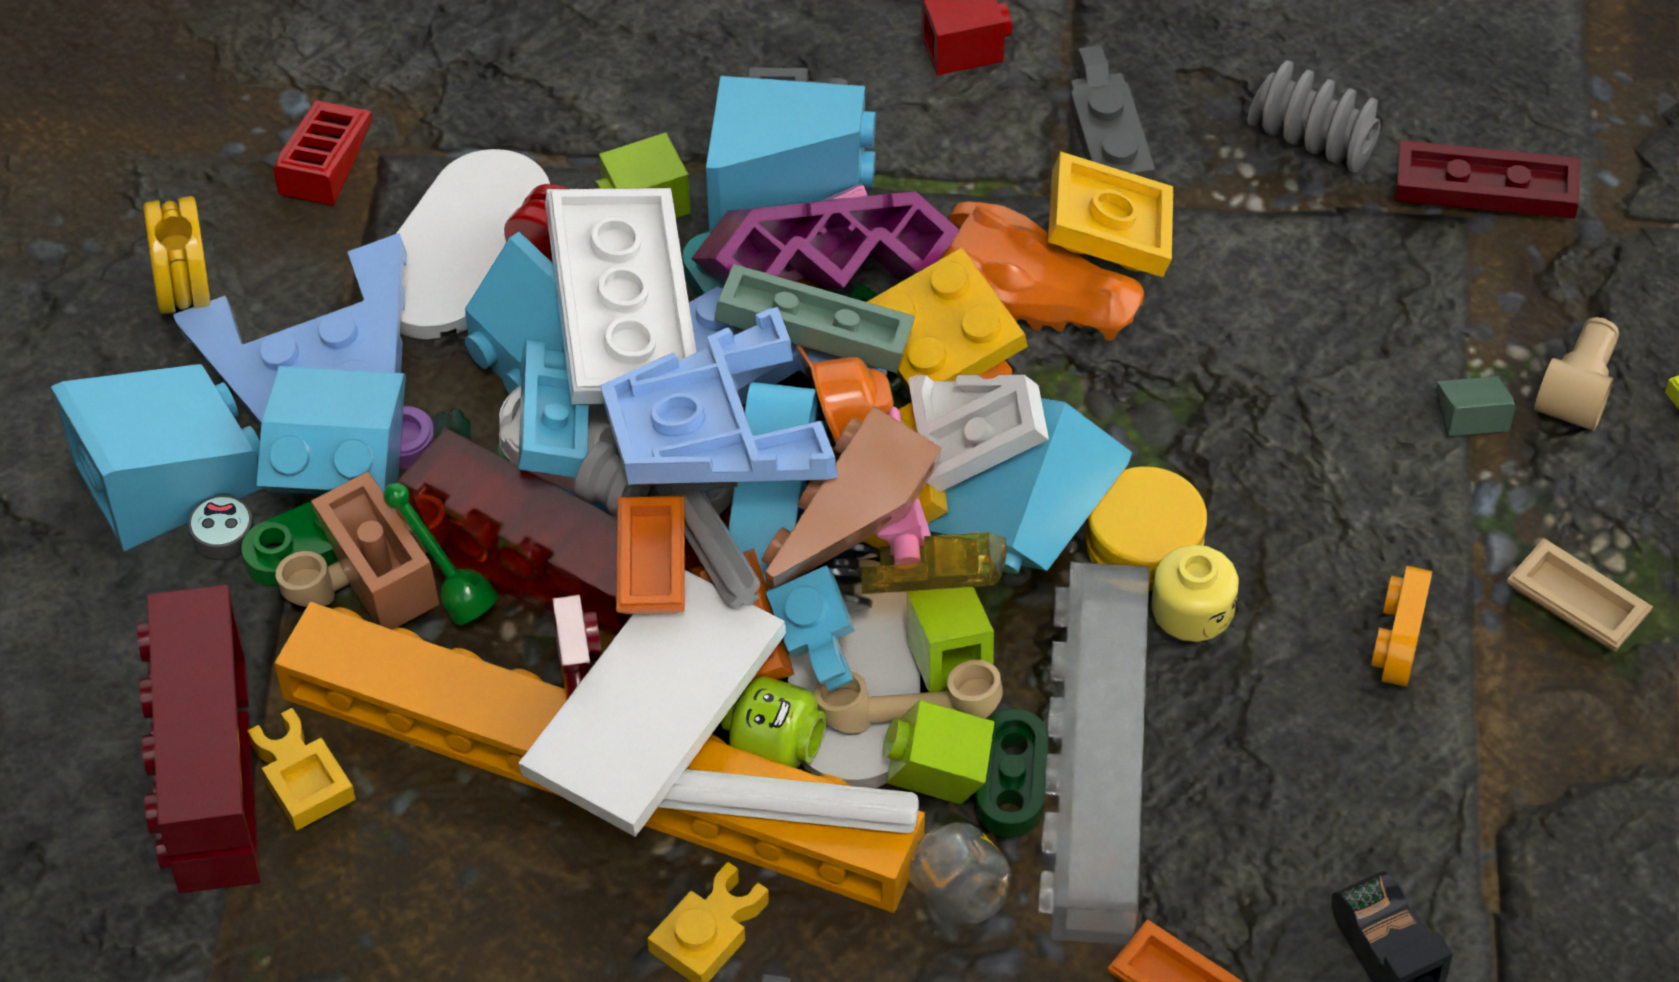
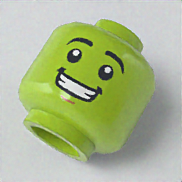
M760 676L748 684L722 719L721 725L723 730L730 732V746L793 768H798L802 762L809 764L816 757L824 738L827 718L824 712L819 711L817 698L811 691L767 676Z

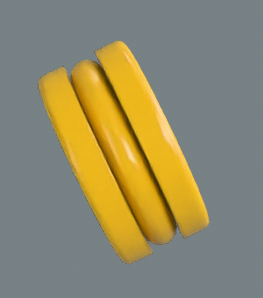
M192 196L178 198L179 206L174 201H166L160 208L159 200L143 204L156 300L160 314L176 313L175 305L181 310L189 309L192 304L194 309L210 305L195 198Z
M1157 467L1125 469L1087 518L1085 543L1088 556L1095 568L1113 583L1132 590L1153 591L1155 570L1165 555L1178 547L1187 545L1204 546L1207 526L1206 507L1196 488L1176 473Z

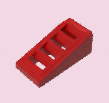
M316 100L281 151L273 168L278 195L335 206L373 120L372 111ZM325 121L334 122V123H339V124H344V125H348V126H343V125H337V124L327 123V122H325ZM319 133L338 136L340 139L319 136ZM313 147H316V148L331 150V152H325V151L315 150V149H312V148H313ZM307 161H312V162L322 163L323 165L321 166V165H316V164H311V163H306V162H307Z

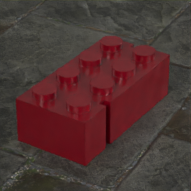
M227 584L147 594L148 621L137 623V638L141 661L148 662V677L140 678L139 687L143 716L145 719L150 718L151 734L142 736V752L146 775L153 776L154 793H146L144 802L148 832L150 835L155 834L159 867L161 870L171 868L179 894L259 884L261 879L253 754L247 730L251 729L249 711L237 712V708L249 707L247 661L229 586Z

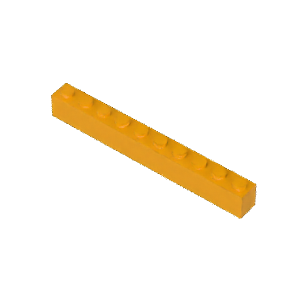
M313 602L308 604L274 662L282 699L557 795L524 777L521 774L519 762L567 701L564 688L543 682L537 675L524 669L508 670L485 662L479 656L466 649L454 648L450 650L424 641L410 630L404 628L389 629L371 623L346 608L336 607L331 609ZM711 734L686 768L850 786L844 780L833 775L822 774L817 776L729 746L713 734ZM657 807L644 826L895 913L924 848L925 813L918 810L917 824L911 833Z

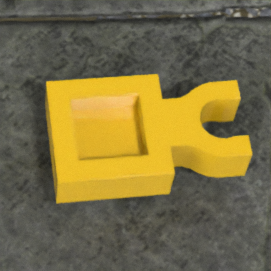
M290 708L281 713L283 725L287 731L285 737L279 740L268 739L259 725L247 730L250 744L258 757L270 763L261 768L266 785L297 831L351 803L356 798L353 785L323 739L319 738L305 745L300 718L294 709Z
M727 862L716 874L712 893L706 900L690 891L647 938L648 951L691 982H709L745 942V927L739 923L756 917L769 903L768 889L757 883L746 896L736 897L731 895L729 891L739 883L738 868Z

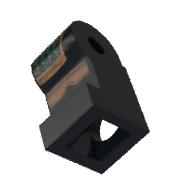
M1386 871L1378 872L1333 893L1331 905L1337 925L1372 982H1407L1417 976L1420 977L1415 982L1447 981L1453 956L1452 951L1439 932L1430 934L1415 910L1410 909L1403 891Z

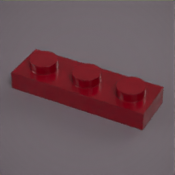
M1400 140L1397 154L1394 201L1575 219L1579 206L1580 158Z

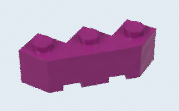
M916 191L866 195L729 210L691 259L722 286L725 285L733 264L778 276L786 264L789 263L805 278L820 284L824 288H844L868 255H871L896 278H909L937 262L960 230Z

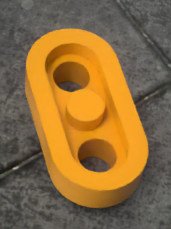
M1406 566L1404 578L1390 577L1383 614L1395 616L1392 630L1379 627L1371 666L1384 669L1381 682L1403 687L1408 686L1432 571Z

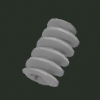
M1285 60L1275 73H1270L1259 87L1250 106L1247 117L1248 125L1256 126L1263 122L1265 133L1276 136L1284 131L1286 142L1298 145L1305 140L1307 152L1318 155L1326 149L1328 161L1339 164L1347 159L1349 171L1358 172L1370 158L1380 134V119L1376 118L1378 100L1370 98L1360 110L1355 109L1356 90L1349 88L1340 100L1337 101L1333 99L1336 81L1327 79L1318 91L1312 90L1314 71L1306 70L1297 82L1292 81L1293 62Z

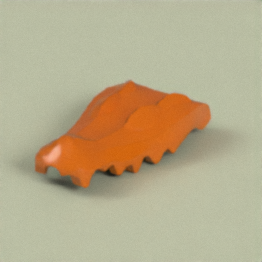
M968 201L958 203L948 217V220L960 231L939 260L962 247L1016 322L1019 319L1026 320L1034 331H1040L1043 326H1051L1056 331L1062 332L1067 323H1073L1079 328L1084 326L1093 327L1103 334L1105 340L1113 341L1121 329L1133 322V318L1140 305L1143 306L1144 290L1141 283L1120 273L1102 269L1076 253L1069 252L1061 246L1048 243V232L1028 217L1001 205Z

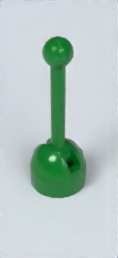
M401 483L389 484L383 492L384 502L390 508L399 510L446 576L440 592V598L446 612L456 625L466 624L482 615L498 599V593L489 580L477 570L468 568L456 569L408 502L409 491L406 486Z

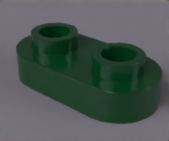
M1012 708L999 711L988 719L995 721L986 782L977 790L976 813L979 821L987 830L1002 837H1019L1035 829L1043 816L1048 754L1047 728L1043 721L1035 714L1027 710ZM1018 747L1024 753L1020 755L1008 754L1004 749ZM1004 804H1014L1020 810L1007 812L999 807Z

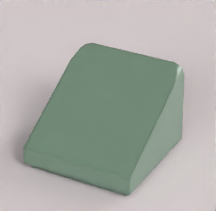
M1498 376L1437 381L1436 389L1448 436L1510 431L1516 407L1512 395Z

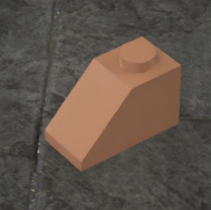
M369 472L311 500L313 510L353 591L375 624L389 629L397 628L440 605L430 561L396 511L386 505L383 499V492Z

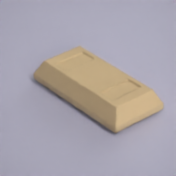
M1545 538L1541 540L1507 579V583L1517 592L1614 652L1621 647L1653 608L1652 605Z

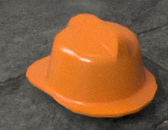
M800 345L796 346L798 356L813 389L817 391L823 413L835 443L852 418L855 417L863 422L873 406L886 414L892 409L894 401L891 386L883 372L868 369L865 362L858 357H846L814 363L809 360Z

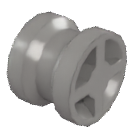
M604 439L592 447L584 458L577 473L574 492L577 498L589 504L596 502L605 504L609 514L618 518V497H647L652 484H628L617 446Z

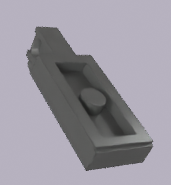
M1101 45L1078 48L1080 61L1079 67H1077V74L1079 79L1070 80V109L1085 159L1155 180L1156 169L1128 82H1125L1122 73L1109 74L1108 61Z

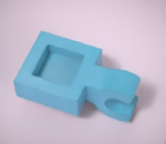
M824 566L767 591L766 595L774 616L785 621L786 634L783 639L788 652L795 658L809 652L810 661L820 684H826L829 692L853 682L851 670L838 639L856 630L833 572L827 566Z

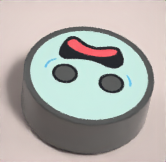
M215 495L202 500L193 508L188 518V528L193 546L201 555L216 560L230 559L242 553V541L247 532L254 527L252 513L248 505L243 500L231 495Z

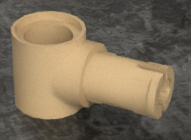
M1599 317L1589 318L1585 322L1572 352L1564 355L1562 360L1552 358L1541 383L1534 411L1595 431L1613 383V378L1609 377L1607 364L1617 343L1619 330L1612 322Z

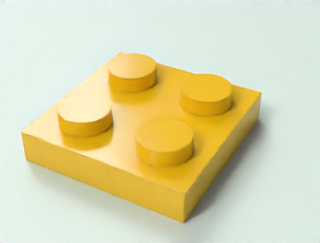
M1060 151L1052 169L1048 243L1061 246L1072 253L1088 254L1117 263L1131 271H1143L1164 277L1172 260L1173 186Z
M962 247L867 301L871 304L915 316L911 335L896 373L909 393L908 379L915 375H926L933 381H956L957 375H980L1028 347L1025 333Z

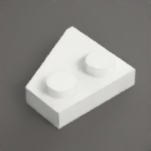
M915 375L908 379L917 433L942 447L940 463L927 484L939 492L1049 440L1039 386L1026 375H998L993 379H983L979 375H957L956 381H933L926 375Z

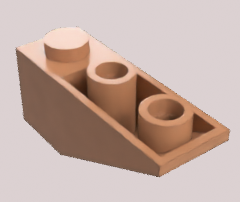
M875 406L872 407L863 422L855 417L852 418L833 449L835 453L840 455L836 463L838 478L811 480L798 502V507L805 510L796 526L792 532L782 527L767 547L762 557V562L769 565L765 572L766 586L774 589L790 582L903 519L939 465L942 447Z

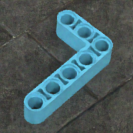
M758 382L750 383L745 416L752 435H761L817 421L822 422L826 432L827 421L816 389ZM805 480L737 482L738 487H734L728 531L742 552L755 549L765 583V572L769 565L762 562V557L777 532L782 527L792 532L803 515V509L798 507V502L807 487Z

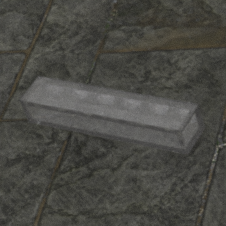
M1071 562L1068 588L1056 587L1053 626L1066 627L1065 642L1053 641L1051 681L1063 682V698L1050 697L1048 737L1061 738L1060 755L1047 754L1045 794L1058 795L1057 812H1044L1042 853H1055L1054 872L1041 871L1039 912L1052 913L1051 940L1127 945L1135 935L1139 886L1149 567Z

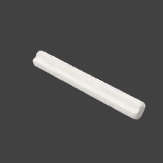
M685 769L658 807L911 833L917 824L919 801L918 796L913 792Z

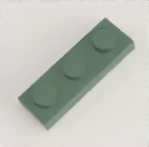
M733 264L720 294L714 321L732 325L745 331L757 325L756 314L778 307L791 343L806 349L818 350L842 358L858 357L868 367H877L897 373L915 319L913 315Z

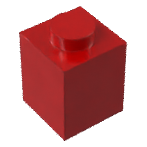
M922 0L921 36L937 76L1004 62L1005 37L1012 35L1011 16L1005 2L997 3V0Z

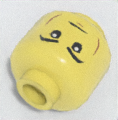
M1201 545L1178 547L1165 555L1155 570L1151 609L1157 624L1167 634L1183 641L1201 642L1213 639L1224 632L1234 618L1239 578L1233 563L1222 552L1209 546Z

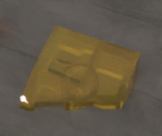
M990 532L924 536L925 547H920L921 563L895 565L894 555H890V546L880 547L881 566L861 567L862 594L872 595L992 586L998 583L1004 570L1007 556L1006 538Z

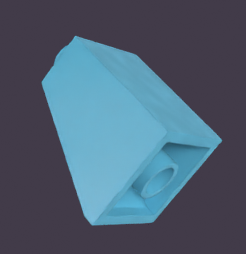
M720 76L706 164L709 232H712L729 210L821 201L854 185H864V187L873 188L876 152L865 151V148H873L876 112L865 111V86Z
M202 364L62 381L51 386L73 464L123 551L188 523V518L193 508L206 498L215 495H231L241 499L262 489L256 486L259 438L250 425L242 429L240 428L235 419L239 416V412L231 392L224 382L214 385Z
M1041 398L1049 440L946 489L948 512L927 524L934 542L932 551L940 557L961 564H968L970 556L982 558L981 560L985 564L1012 574H1018L1021 566L1047 571L1126 468L1132 452L1066 402Z

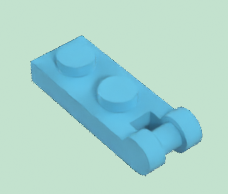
M526 339L520 365V377L522 378L518 469L576 478L578 470L588 454L589 404L571 405L565 352L545 349V342Z

